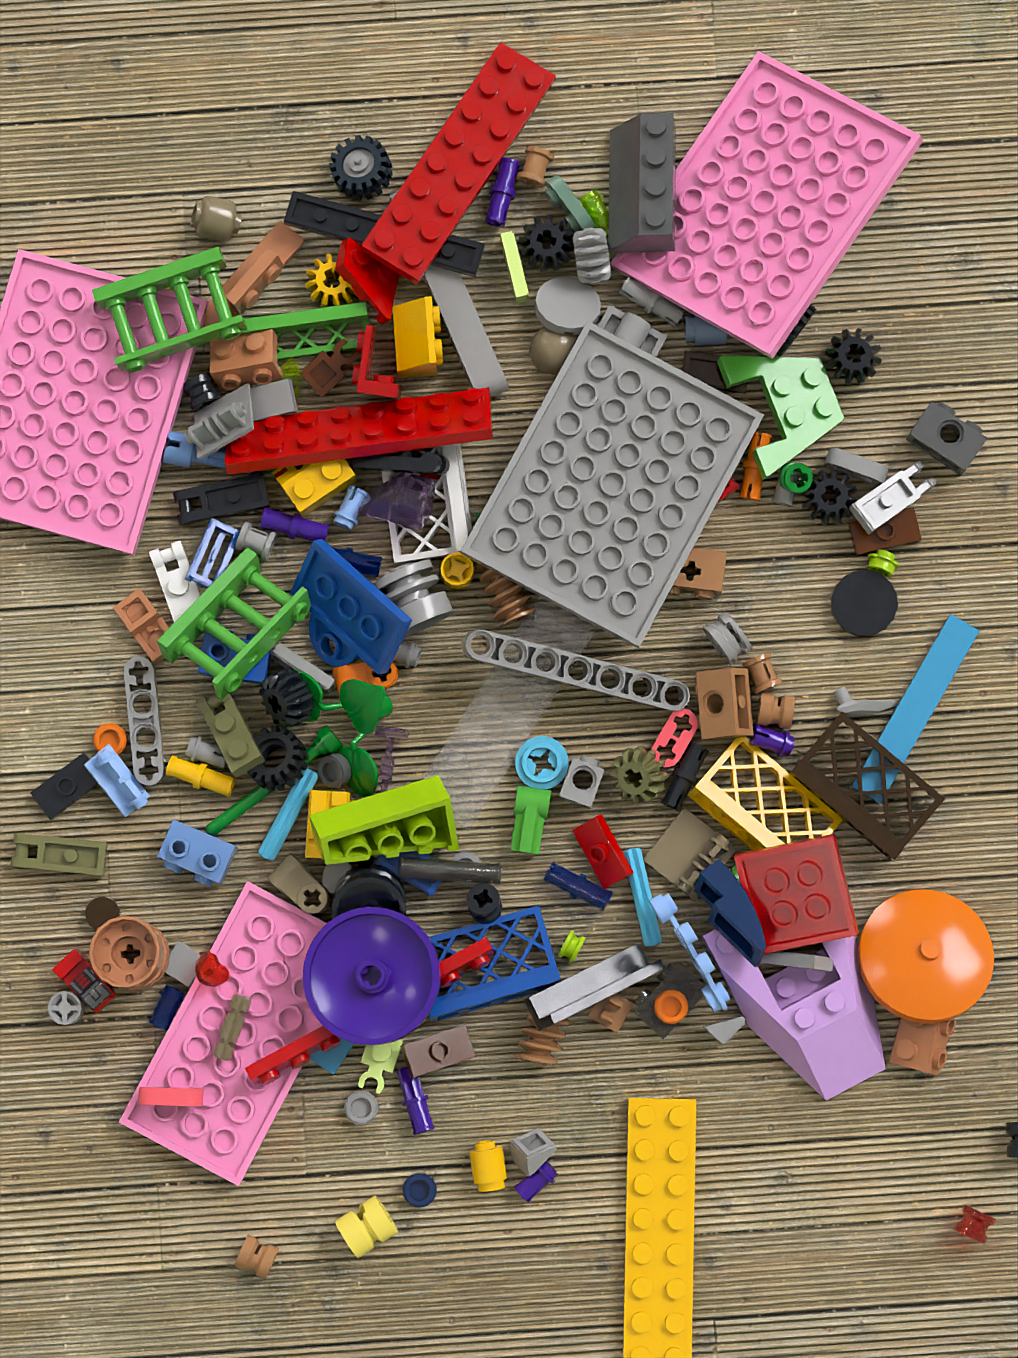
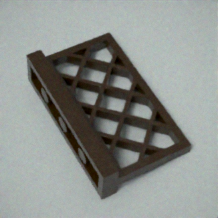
M843 712L838 715L789 773L891 861L897 858L903 851V848L945 800L942 795ZM842 722L853 731L854 744L835 746L834 731ZM858 736H860L867 743L859 744ZM830 737V746L821 747ZM873 747L879 752L880 766L861 768L859 748ZM855 749L856 768L837 769L835 750ZM831 750L832 770L819 771L808 762L817 751ZM884 758L893 765L884 766ZM899 769L905 776L906 788L886 789L885 770ZM880 770L882 790L863 791L861 772ZM857 772L858 792H843L838 787L837 774ZM833 774V782L825 775ZM910 780L919 787L910 788ZM925 791L934 801L927 810L912 811L911 792ZM906 792L908 812L889 813L887 794ZM882 794L884 814H869L864 809L863 795ZM850 796H859V804ZM913 815H922L914 824ZM908 816L909 831L901 840L890 831L889 817ZM875 818H884L885 826Z

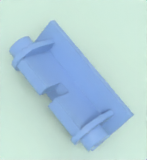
M110 744L106 745L84 764L124 817H127L136 808L140 809L148 802L147 799L150 795L137 781Z

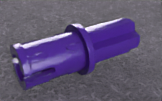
M407 1067L399 1069L397 1074L405 1099L402 1105L407 1107L413 1134L417 1135L435 1129L426 1102L429 1097L428 1095L424 1096L419 1076L410 1078Z

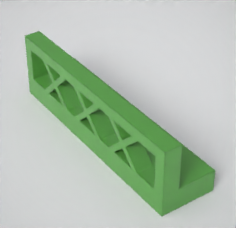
M366 302L247 318L244 320L248 329L242 330L241 334L273 329L277 334V341L285 333H293L301 339L294 350L285 351L277 345V361L315 356L322 350L326 354L333 353L334 343L337 339H345L347 341L342 346L340 352L357 350V341L350 342L341 334L349 324L362 323L363 331L365 332L366 325H369ZM335 326H341V327L338 329V331H336V330H334V329L332 328V327H335ZM325 328L334 335L327 345L317 346L309 340L316 329ZM307 330H308V332L305 334V336H303L301 333H299V331H307ZM305 343L311 347L301 349Z

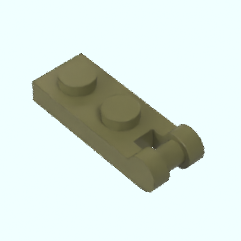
M216 693L208 698L204 695L196 700L197 706L203 714L231 773L235 777L242 775L265 761L231 693L223 700L219 699ZM224 704L226 709L215 714L213 709Z
M14 833L13 843H16L15 857L11 856L10 867L104 876L107 842ZM30 845L38 846L37 859L28 858Z

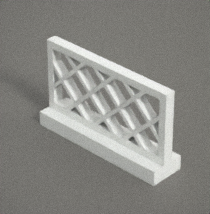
M461 444L437 446L432 449V453L437 454L438 452L439 455L445 456L450 462L449 470L440 477L434 487L419 477L420 474L409 473L413 477L403 491L400 492L391 483V477L395 472L381 471L395 564L443 557L451 553L461 552L473 529ZM416 449L421 454L425 453L422 449ZM416 480L431 490L420 506L406 497L416 483ZM442 484L444 489V495L438 491ZM393 492L399 495L395 501L393 497ZM435 494L444 499L446 509L438 520L424 510ZM403 499L417 509L406 525L396 518L395 512ZM421 513L435 522V525L425 538H422L410 529ZM446 518H448L449 528L443 524ZM397 524L403 528L400 533H398ZM440 526L450 533L452 547L437 549L429 543ZM407 532L421 541V544L414 553L401 555L400 542ZM426 545L432 549L431 551L422 552Z

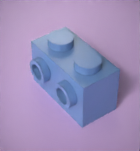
M173 819L157 857L165 860L162 865L163 867L179 874L185 868L196 873L193 880L212 887L214 881L219 884L223 883L238 847Z

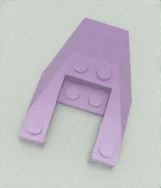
M716 929L700 936L743 1018L746 1019L748 1027L826 1101L886 1069L874 999L864 984L859 970L858 942L855 936L818 943L821 949L811 955L831 958L833 960L832 972L786 967L765 979L758 966L754 967Z

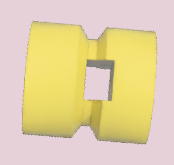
M376 1195L360 1204L359 1212L349 1211L335 1220L342 1237L357 1258L372 1250L376 1240L383 1243L399 1232L386 1208Z

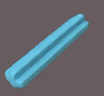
M308 768L307 770H301L302 779H296V785L291 788L258 850V854L269 861L275 860L309 796L310 790L313 789L318 779V774Z
M637 847L627 849L623 854L634 872L628 877L643 943L646 947L659 945L662 939L656 913L649 902L652 899L642 851Z

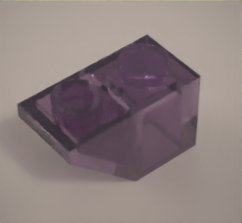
M403 472L371 490L359 506L358 513L370 516L375 520L396 523L408 529L422 530L432 514L436 480Z

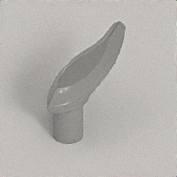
M841 687L834 692L839 703L837 710L846 715H869L898 705V700H852L846 687Z

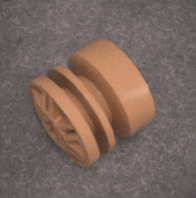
M120 916L108 920L97 929L91 940L89 956L92 968L101 980L123 990L141 991L153 987L163 978L168 968L171 952L166 937L158 928L136 917ZM133 948L140 951V956L135 957L134 962L127 959V954L132 953Z

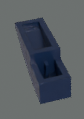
M718 859L699 874L694 891L712 908L708 922L756 967L760 964L766 949L763 929L746 891L733 873Z

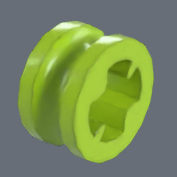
M570 930L558 954L560 958L563 956L567 957L571 964H573L586 938L584 936L576 937L573 930Z

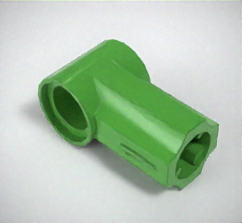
M518 785L514 808L516 818L511 839V851L539 855L544 820H547L551 790Z

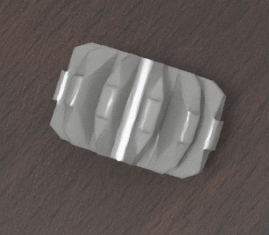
M593 227L576 231L573 235L578 279L582 284H596L609 280L611 267L606 232L602 228L593 229Z

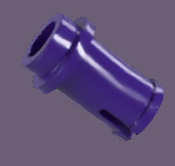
M757 724L753 727L754 738L749 739L750 745L774 751L779 757L790 755L795 739L789 735L788 731L780 733Z
M545 1161L534 1174L529 1177L526 1176L514 1188L529 1203L548 1183H555L554 1178L558 1173L548 1161Z

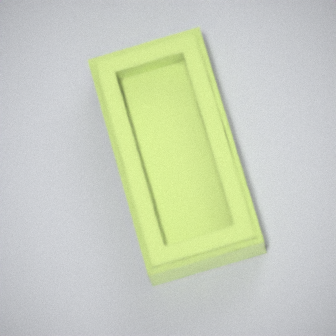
M512 231L501 233L500 242L516 304L527 302L529 292L514 233Z

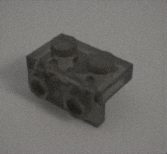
M669 962L665 969L656 976L660 983L652 991L646 987L633 1001L637 1005L633 1012L662 1039L678 1023L668 1024L656 1016L654 1002L659 994L665 990L681 992L687 999L688 1012L704 996L701 989L705 985L687 970L681 962H678L675 966Z

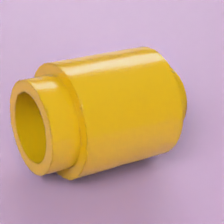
M495 1140L474 1143L475 1149L469 1151L473 1181L474 1184L478 1185V1191L488 1192L505 1188L504 1180L507 1179L502 1145H495Z

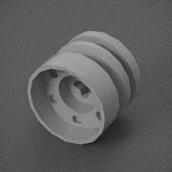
M430 559L401 565L385 573L379 580L372 583L412 619L405 637L429 628L454 613L445 591L431 594L428 592V589L439 581L437 575L422 578L434 569Z

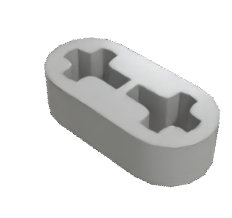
M833 447L829 449L824 465L831 469H836L838 472L878 486L885 482L889 472V468L880 463Z

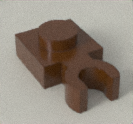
M345 339L339 340L334 345L333 354L330 357L322 350L299 372L301 377L321 398L346 376L340 367L343 364L355 362L359 356L357 352L352 353L348 358H344L341 355L340 350L347 343Z

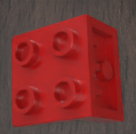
M366 325L365 332L359 331L357 351L362 352L361 364L354 365L352 385H357L356 392L401 398L402 385L395 384L396 377L374 374L373 381L370 380L377 327Z

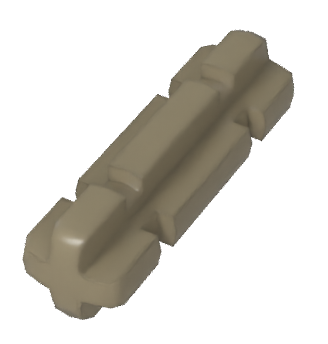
M239 994L233 996L229 1006L231 1011L227 1012L219 1034L220 1042L216 1043L213 1051V1056L225 1061L231 1059L235 1049L232 1046L234 1043H237L245 1020L243 1015L245 1012H248L251 999Z

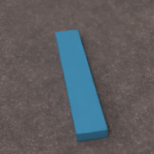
M952 614L945 621L877 740L903 763L980 631ZM873 748L862 768L880 766L879 752ZM884 758V766L893 765ZM899 769L885 770L886 789L891 787L900 771ZM880 770L861 772L863 791L882 790ZM856 777L850 788L858 792ZM882 794L864 795L878 804H881L883 801Z

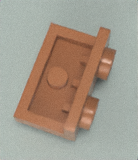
M273 329L241 334L230 340H222L220 338L210 341V375L219 389L222 391H232L247 383L250 386L257 384L265 385L283 379V372L277 364V334Z
M901 1018L889 1063L938 1076L946 1063L947 1052L945 1049L948 1038L955 1029V1018L931 1024L917 1023Z

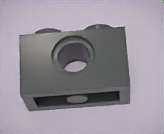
M931 401L906 440L961 476L985 443L987 437L982 435L983 430L977 424L969 420L964 423L955 417V411L942 402L936 404ZM945 428L951 429L956 435V442L951 444L944 442L940 437V430Z

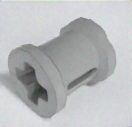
M245 522L239 533L235 549L241 551L248 547L256 554L261 555L262 560L267 561L274 547L277 533H265L252 528L251 523Z

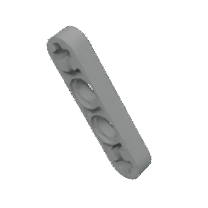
M135 656L130 658L124 666L133 772L139 783L152 787L158 785L165 776L156 671L149 659L143 656ZM136 663H141L144 668L149 669L148 673L143 674V685L148 686L151 684V690L139 689L132 692V686L139 687L137 677L131 675V670L136 669ZM142 695H146L152 700V708L146 714H139L134 710L135 699ZM148 728L155 733V742L150 747H142L137 742V735L142 729ZM157 750L158 756H151V764L159 770L158 773L153 774V780L149 781L147 776L140 773L141 769L146 768V758L141 757L138 759V752L151 753Z

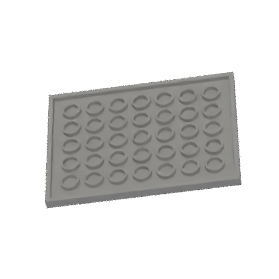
M587 321L462 547L460 554L639 649L764 414Z

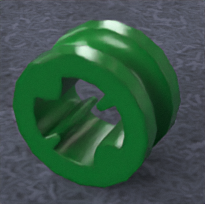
M789 462L779 472L780 485L789 492L802 493L811 486L813 481L811 469L803 463ZM793 470L801 473V480H797L798 485L790 482V475H795L792 472Z

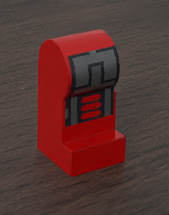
M74 948L52 969L96 1014L117 996V993L110 984L100 979L92 968L90 961L79 949Z

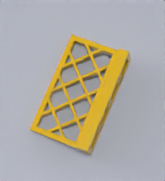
M746 736L736 738L687 795L752 851L791 843L790 838L807 837V839H811L813 837L830 835L844 820L758 746L750 745L749 739ZM739 745L751 753L752 765H735L734 750ZM728 759L729 766H722L723 763ZM759 770H771L776 775L777 786L761 787ZM736 771H753L754 787L738 788ZM716 772H730L732 788L720 789L710 779ZM778 792L780 809L764 810L762 793ZM785 792L798 793L802 797L803 808L787 809ZM755 793L757 810L746 811L740 806L739 794ZM821 813L832 823L826 830L812 831L810 814ZM804 814L806 831L789 832L787 815ZM781 815L783 832L772 833L766 828L764 816Z

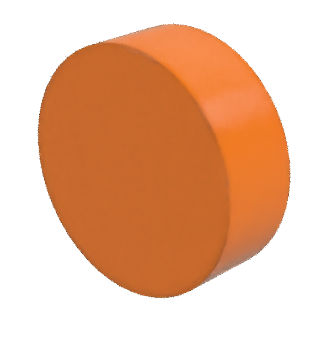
M106 723L95 731L93 744L98 752L110 744L119 756L127 747L128 736L119 725Z
M665 990L656 997L654 1011L661 1021L675 1024L685 1018L688 1012V1002L681 992Z

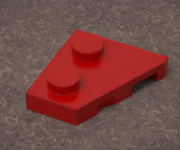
M348 237L340 244L335 270L345 282L351 285L353 292L361 302L365 299L370 302L378 312V315L375 317L376 321L383 325L391 319L400 274L360 251L361 244Z

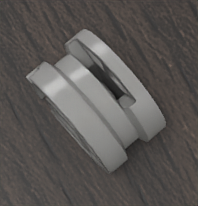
M723 612L717 617V622L714 624L708 623L703 627V631L721 657L727 656L726 662L732 665L738 660V655L741 653L747 654L752 650V646L728 613Z

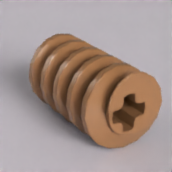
M479 563L474 565L475 570L485 571L479 577L480 582L491 583L484 589L485 595H496L489 601V606L500 608L493 615L495 620H505L499 627L523 620L536 611L535 607L524 606L532 598L531 595H520L519 592L524 587Z
M527 1015L526 1019L534 1024V1027L523 1028L522 1032L530 1037V1040L519 1041L518 1045L526 1053L515 1054V1056L544 1066L557 1064L558 1060L550 1053L562 1050V1047L554 1040L566 1037V1034L558 1027L569 1025L570 1021L565 1018L539 1031L532 1016Z

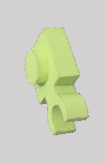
M400 1039L384 1045H366L360 1063L370 1066L368 1071L359 1078L358 1086L360 1088L364 1087L367 1078L373 1077L378 1082L375 1093L380 1094L385 1085L382 1076L383 1070L393 1073L401 1050L400 1046H402L404 1040Z

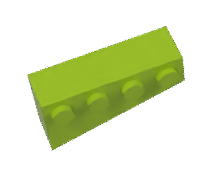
M438 775L309 815L314 841L326 865L369 860L372 855L383 854L386 858L399 857L400 852L417 851L418 854L432 853V849L445 847L447 851L459 850L451 798Z

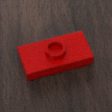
M602 814L572 830L604 889L634 873Z

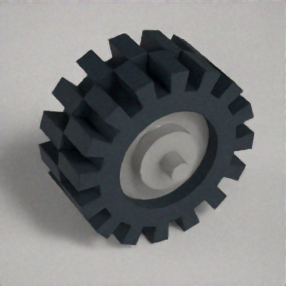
M355 135V142H351L350 138L345 139L346 146L342 147L338 144L335 147L338 154L332 152L330 158L333 163H329L331 175L341 193L344 192L346 197L350 199L354 195L358 201H362V195H365L367 200L373 199L371 193L374 191L379 196L383 193L380 186L383 185L387 188L390 184L387 178H392L393 175L391 170L393 168L385 148L382 147L377 139L373 141L372 137L367 135L365 141H363L361 135Z

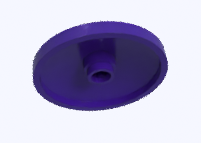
M381 907L353 909L342 913L328 922L310 944L303 966L305 997L317 1020L339 1038L361 1045L392 1043L416 1030L432 1011L441 983L439 958L432 941L425 931L405 915Z

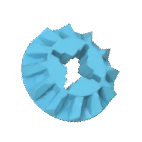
M537 736L527 740L519 748L515 759V767L519 778L527 786L550 789L557 786L566 776L569 759L565 748L557 740L551 737ZM549 750L548 763L552 765L551 767L555 768V771L543 769L541 773L539 772L537 776H534L536 764L532 762V759L528 758L529 755L541 758Z

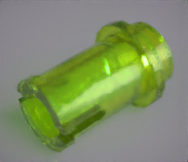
M597 189L579 199L582 203L581 205L591 217L595 228H602L606 231L609 229V212L602 200L604 195L602 193L599 194Z

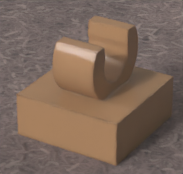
M615 993L595 1003L588 1017L618 1033L634 1003Z

